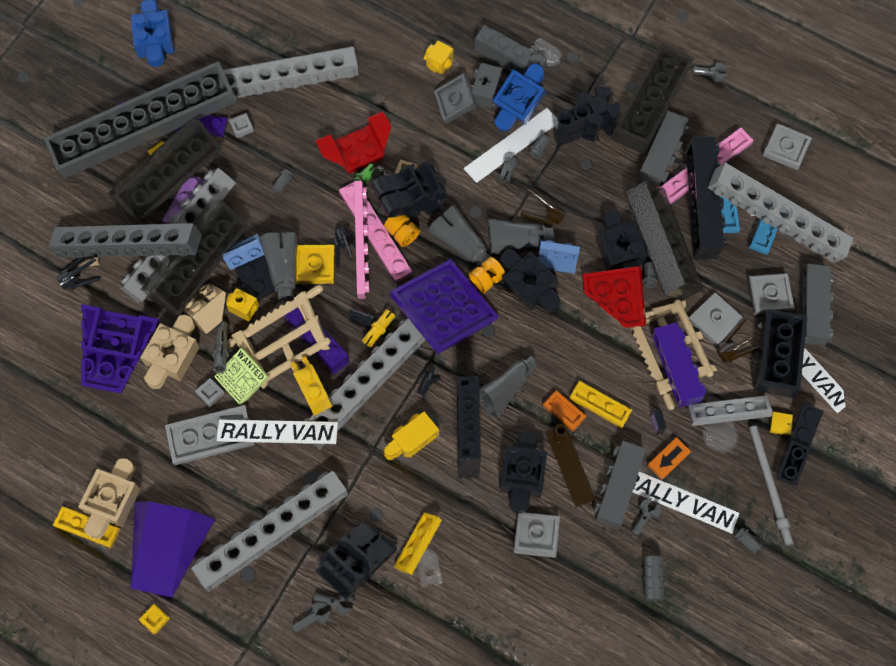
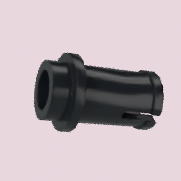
M355 307L352 308L351 315H349V319L360 322L365 327H371L376 318L372 312L366 313Z

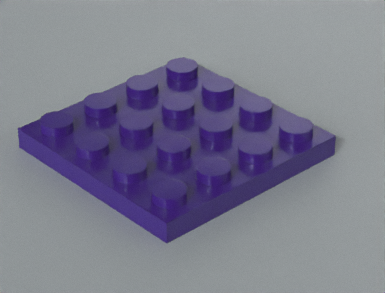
M451 259L390 292L391 298L437 354L442 353L492 324L499 317Z

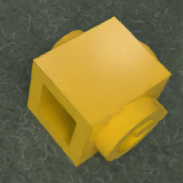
M437 41L435 45L431 44L424 57V60L427 61V67L433 72L443 74L452 65L454 48L440 41Z
M237 288L234 293L229 294L226 300L229 312L249 322L259 307L257 298Z

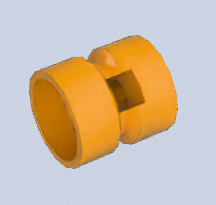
M407 215L388 218L384 224V228L390 235H395L394 239L401 247L411 244L420 233V229L413 222H409L410 218Z
M489 257L481 264L482 267H477L469 273L470 280L482 293L490 290L494 286L493 283L500 282L506 274L500 263L493 257Z

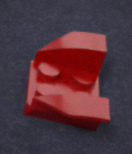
M382 111L369 117L368 126L339 139L333 140L330 134L316 140L315 143L323 158L343 166L349 174L363 169L369 164L383 160L391 130V125L384 112Z

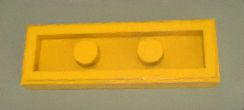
M581 381L578 382L569 397L570 400L620 428H623L632 412V409Z
M63 506L61 507L53 524L54 527L112 549L120 528L109 524L102 538L93 539L84 531L90 516Z
M424 512L394 568L409 575L413 574L442 519Z

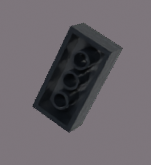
M770 309L766 311L761 323L754 391L794 398L799 393L808 316Z

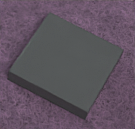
M465 73L434 90L443 122L446 124L477 107L468 76Z

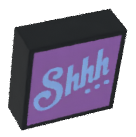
M653 410L650 417L655 434H663L666 429V423L662 410Z

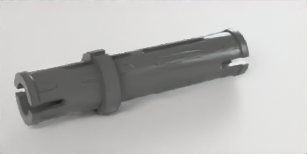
M224 321L216 326L215 349L212 352V357L214 358L213 370L216 373H224L226 371V359L229 354L227 350L228 324Z

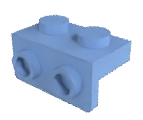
M258 234L223 249V259L230 270L264 255Z
M551 240L541 241L538 259L549 270L574 274L580 247L569 243L558 244Z

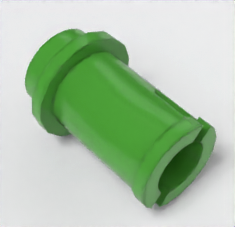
M369 164L360 174L357 173L355 175L354 181H362L363 186H366L367 182L378 173L377 168L374 167L372 169L374 165Z

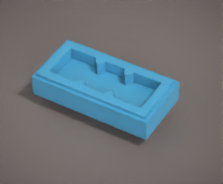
M720 196L724 200V207L721 210L722 216L725 217L723 233H739L740 226L737 206Z
M760 219L749 248L767 255L778 229L764 223Z

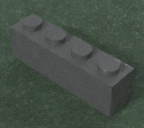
M486 25L483 26L475 37V51L510 70H515L524 75L531 64H538L543 68L544 72L546 71L547 58Z
M667 111L641 168L638 180L659 188L661 182L665 183L669 172L666 170L668 166L672 168L676 159L673 156L674 152H679L683 143L680 139L681 137H686L689 127L686 126L688 118Z
M807 264L802 271V315L808 316L805 344L825 346L833 337V328H830V321L833 319L831 303L834 296L833 291H831L834 275L831 274V266Z
M622 441L620 447H615L612 456L616 458L614 465L610 464L606 476L610 478L608 484H603L600 495L603 496L602 502H597L594 514L597 515L596 522L618 530L620 529L644 458L645 448Z

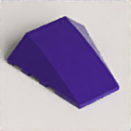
M81 304V329L83 330V341H81V349H83L81 386L122 394L160 319L141 315L139 317L125 315Z
M135 502L131 589L173 598L186 574V570L190 563L193 562L196 552L201 543L203 544L207 537L206 534L210 527L213 526L215 519L192 510L154 502Z

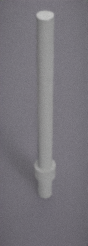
M757 426L749 427L777 517V528L781 530L785 546L792 545L793 540L789 531V520L785 518Z

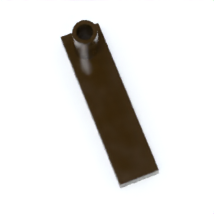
M559 424L556 428L547 430L545 432L575 508L594 502V495L568 434L567 427Z

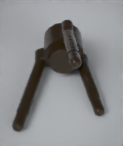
M528 188V192L550 208L546 214L549 219L524 212L521 213V216L547 223L550 226H553L554 223L559 225L566 212L542 194H538L531 188Z
M743 318L724 341L718 344L719 349H717V353L725 363L728 361L731 363L737 358L759 350V346L736 354L738 352L737 349L755 338L754 335L749 336L737 345L733 343L728 344L730 339L746 322V318Z

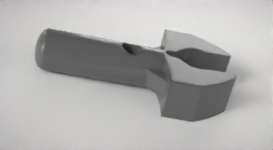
M716 62L713 68L693 67L692 73L711 75L714 78V82H721L726 79L728 74H720L719 71L726 72L728 68L724 64Z
M653 498L646 499L639 505V508L642 509V515L632 529V532L636 535L640 534L649 518L654 517L656 519L661 513L660 503L655 506L653 511L648 512V504Z
M316 593L314 596L315 602L335 606L339 615L344 616L353 611L352 609L342 607L340 604L345 601L355 603L352 597L345 600L342 596L335 598Z
M316 602L311 605L313 608L311 614L293 624V630L298 632L315 621L320 622L322 625L327 623L331 616V611L323 616L317 615L319 610L326 607L327 604Z

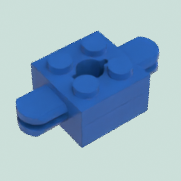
M144 0L140 6L141 14L131 15L134 48L138 58L146 57L150 66L158 67L164 63V54L175 53L171 20L168 11H159L158 5L154 0Z
M531 64L524 75L512 70L497 93L493 103L497 108L501 109L495 118V124L500 131L510 130L516 119L526 125L546 95L545 89L539 86L544 78V70L540 65Z

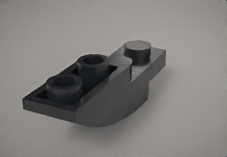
M805 403L802 405L796 423L793 425L791 435L788 438L776 479L795 487L797 486L811 449V443L823 415V410Z

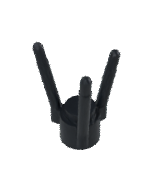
M347 227L339 228L335 231L336 239L333 241L337 268L340 267L339 246L346 248L350 260H353L350 245L353 244L356 249L355 237Z
M86 257L78 258L67 269L61 271V274L57 276V280L62 288L66 290L70 287L71 290H74L77 287L99 281L100 277L75 283L78 281L76 274L90 266L96 259L93 258L72 271Z

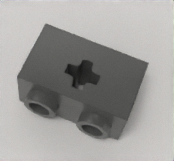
M480 63L479 70L475 69L473 76L475 82L474 85H471L477 105L492 108L501 80L502 68Z

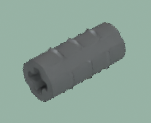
M646 556L644 558L645 601H664L663 557Z

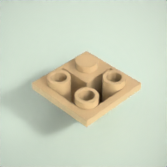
M212 284L204 285L200 288L199 293L194 297L188 298L180 309L185 315L191 317L194 324L201 331L207 334L222 322L226 293Z

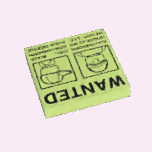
M241 348L226 364V371L224 373H217L214 377L239 405H243L270 376L245 349Z

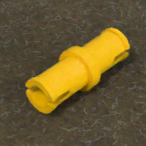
M385 309L379 319L371 324L372 328L362 338L363 343L366 344L371 338L367 346L372 347L380 335H384L387 326L395 318V315L391 313L386 318L390 311Z

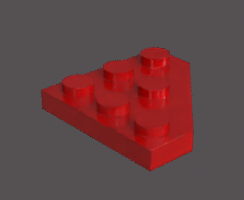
M641 267L583 274L584 293L598 303L609 315L618 320L625 328L647 326Z

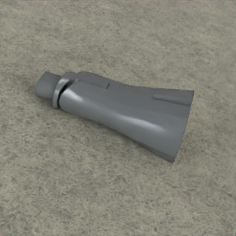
M451 206L443 213V217H438L428 229L430 234L449 245L473 264L477 263L482 267L481 264L491 257L487 253V248L482 240L472 230L456 206Z
M488 219L487 222L490 255L501 254L510 249L535 248L541 245V241H554L553 227L515 223L498 219Z
M285 232L279 238V233H266L259 237L266 258L274 290L278 293V299L294 298L293 290H295L298 235L294 232Z
M529 356L526 360L523 359L514 363L500 377L479 388L482 407L493 418H499L515 393L525 384L529 376L533 375V370L537 367V364L532 356Z

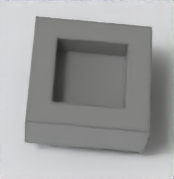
M246 113L229 120L236 138L254 132Z
M211 378L195 391L209 407L225 394Z

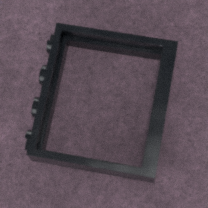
M458 377V478H479L481 463L479 377Z

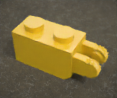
M303 356L301 358L304 366H306L305 368L299 370L294 361L290 364L304 397L315 416L331 408L332 405L312 364L310 365L307 357Z
M425 412L420 415L418 413L410 418L407 425L404 427L399 426L394 430L392 442L384 449L386 459L393 460L401 454L411 458L439 436L438 427Z

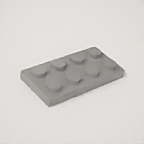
M243 405L165 425L173 465L255 445L254 442L217 441L219 420H249L246 406Z

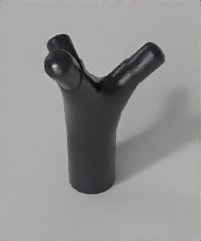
M435 366L431 367L428 375L426 372H423V383L417 393L422 397H425L429 387L435 381L441 380L440 376L433 378Z

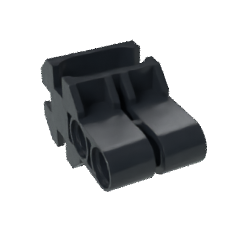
M601 85L595 87L596 95L591 99L586 91L581 93L577 106L565 110L557 116L554 140L557 144L565 145L581 137L584 140L596 142L600 139L598 131L602 129L607 136L614 133L621 105L618 101L609 104L610 96L613 95L610 88Z
M429 161L422 162L420 168L415 169V165L411 164L401 169L398 173L381 176L372 181L371 186L380 200L387 218L406 214L415 218L419 216L421 211L426 210L425 213L427 215L434 213L442 207L443 203L439 200L446 199L448 194L432 163Z
M367 519L350 534L344 535L335 547L327 550L319 560L318 564L320 565L316 568V572L345 600L350 599L360 586L363 587L397 550V547L384 535L377 539L381 532Z

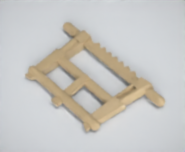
M317 285L307 291V293L306 291L301 292L294 297L292 302L287 301L285 306L280 305L279 309H274L273 313L268 312L266 317L262 316L261 320H256L254 325L250 323L246 330L234 333L232 335L233 338L227 340V350L237 344L240 349H245L262 369L263 367L259 360L279 348H283L287 361L267 372L270 377L261 385L262 389L268 385L269 380L292 368L291 362L294 361L298 368H300L298 363L302 361L301 357L306 356L308 358L321 349H331L328 346L331 340L325 337L318 316H315L309 298H313L323 291V286ZM296 308H299L306 323L255 353L248 338ZM310 330L317 343L294 356L289 342Z
M676 299L673 304L651 308L652 311L645 312L646 324L657 320L660 327L667 325L664 317L678 313L688 334L684 339L685 345L692 343L702 367L698 368V379L714 375L717 369L714 365H710L699 341L703 339L701 331L695 333L685 311V300L681 302L679 299ZM641 327L631 328L634 331L633 337L637 339L635 343L640 345L638 349L643 352L641 356L646 359L644 362L649 365L647 369L652 372L650 376L656 380L657 391L660 396L663 395L667 408L673 410L675 404L668 393L672 390L668 379L664 380Z

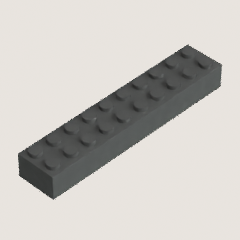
M218 61L45 137L44 140L56 170L65 179L238 101Z

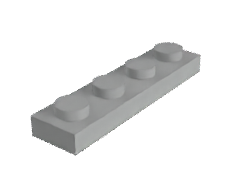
M768 396L688 405L687 408L692 426L771 417L773 413Z

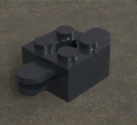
M610 210L606 212L603 218L605 229L598 231L596 242L607 271L638 267L645 264L648 253L636 222L632 221L623 224L618 211Z
M510 249L503 252L500 259L508 273L502 279L504 284L530 311L538 304L548 312L558 310L561 304L560 297L553 291L559 285L558 278L532 252L523 259L514 250Z
M530 431L522 432L519 435L517 447L506 446L500 492L510 493L509 507L511 511L517 514L527 511L530 496L541 498L543 492L547 451L536 450L537 437Z

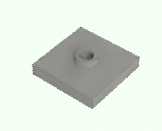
M777 123L763 156L798 170L812 137Z
M788 273L749 276L748 282L754 315L765 314L768 309L781 312L794 311Z
M716 293L689 317L690 322L716 346L743 319L737 311Z
M527 512L518 514L514 553L556 558L560 516Z

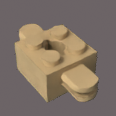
M180 315L172 328L159 324L143 352L141 360L145 366L149 367L144 380L152 389H160L168 376L181 381L196 355L199 345L196 339L190 337L195 329V324L191 317Z
M119 459L115 463L111 474L97 469L78 506L84 513L90 515L84 531L93 539L102 538L110 523L123 527L140 491V488L130 481L135 472V467L128 459Z

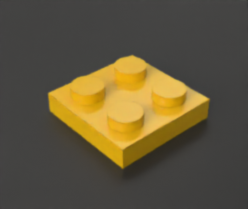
M298 245L296 284H334V245Z

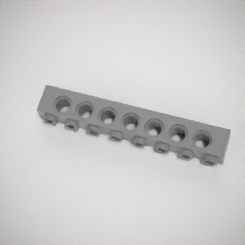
M354 47L224 70L229 84L232 85L233 93L237 98L253 94L259 95L269 91H280L285 88H297L307 84L314 85L318 82L334 81L345 77L352 78L359 75Z
M726 162L715 169L708 189L714 191L716 195L726 198L733 205L743 208L747 213L762 219L764 223L779 229L781 233L787 234L794 238L795 241L810 247L812 251L820 253L829 261L838 262L847 257L853 237Z
M217 168L213 171L210 169L203 177L205 181L193 189V196L190 199L187 198L181 204L182 210L178 214L175 213L168 222L170 224H187L185 215L189 214L192 217L191 223H194L199 230L236 182L221 169ZM209 185H211V186L214 187V189H215V193H214V194H211V193L209 192V190H208ZM198 199L203 202L202 209L197 206ZM154 255L139 258L133 264L134 270L131 274L127 273L120 282L123 284L119 288L136 302H143L179 255ZM151 258L157 261L156 268L150 266L149 261ZM139 273L145 276L143 284L137 279Z
M403 319L399 323L398 329L394 333H389L380 347L377 346L373 349L370 358L367 361L363 360L358 365L357 371L353 375L349 374L344 379L343 385L331 392L329 400L332 407L315 416L313 415L311 418L307 417L304 421L319 422L326 420L327 422H338V431L422 345L425 338L409 319ZM403 336H408L410 338L408 341L400 340V338ZM395 350L397 353L395 355H388L387 351ZM378 363L383 365V367L378 370L373 368V366ZM364 377L369 379V382L365 384L359 382ZM348 392L356 393L352 398L345 396ZM334 406H340L342 408L339 412L336 413L331 411V409ZM325 444L313 445L320 450Z
M333 471L323 473L318 477L317 482L304 486L300 490L301 493L295 497L290 496L285 499L283 505L279 508L269 510L265 514L266 517L260 521L255 520L250 523L248 529L243 533L238 532L230 538V542L215 547L212 550L213 553L208 557L199 558L191 569L205 590L210 592L348 496L346 488ZM320 489L328 491L324 497H318L317 492ZM309 501L310 506L307 509L299 508L301 502ZM291 513L293 517L290 521H283V515ZM268 525L275 526L274 532L270 534L265 533V528ZM256 537L258 539L255 545H247L249 538ZM232 550H240L238 557H229ZM220 561L222 563L221 568L213 571V563Z

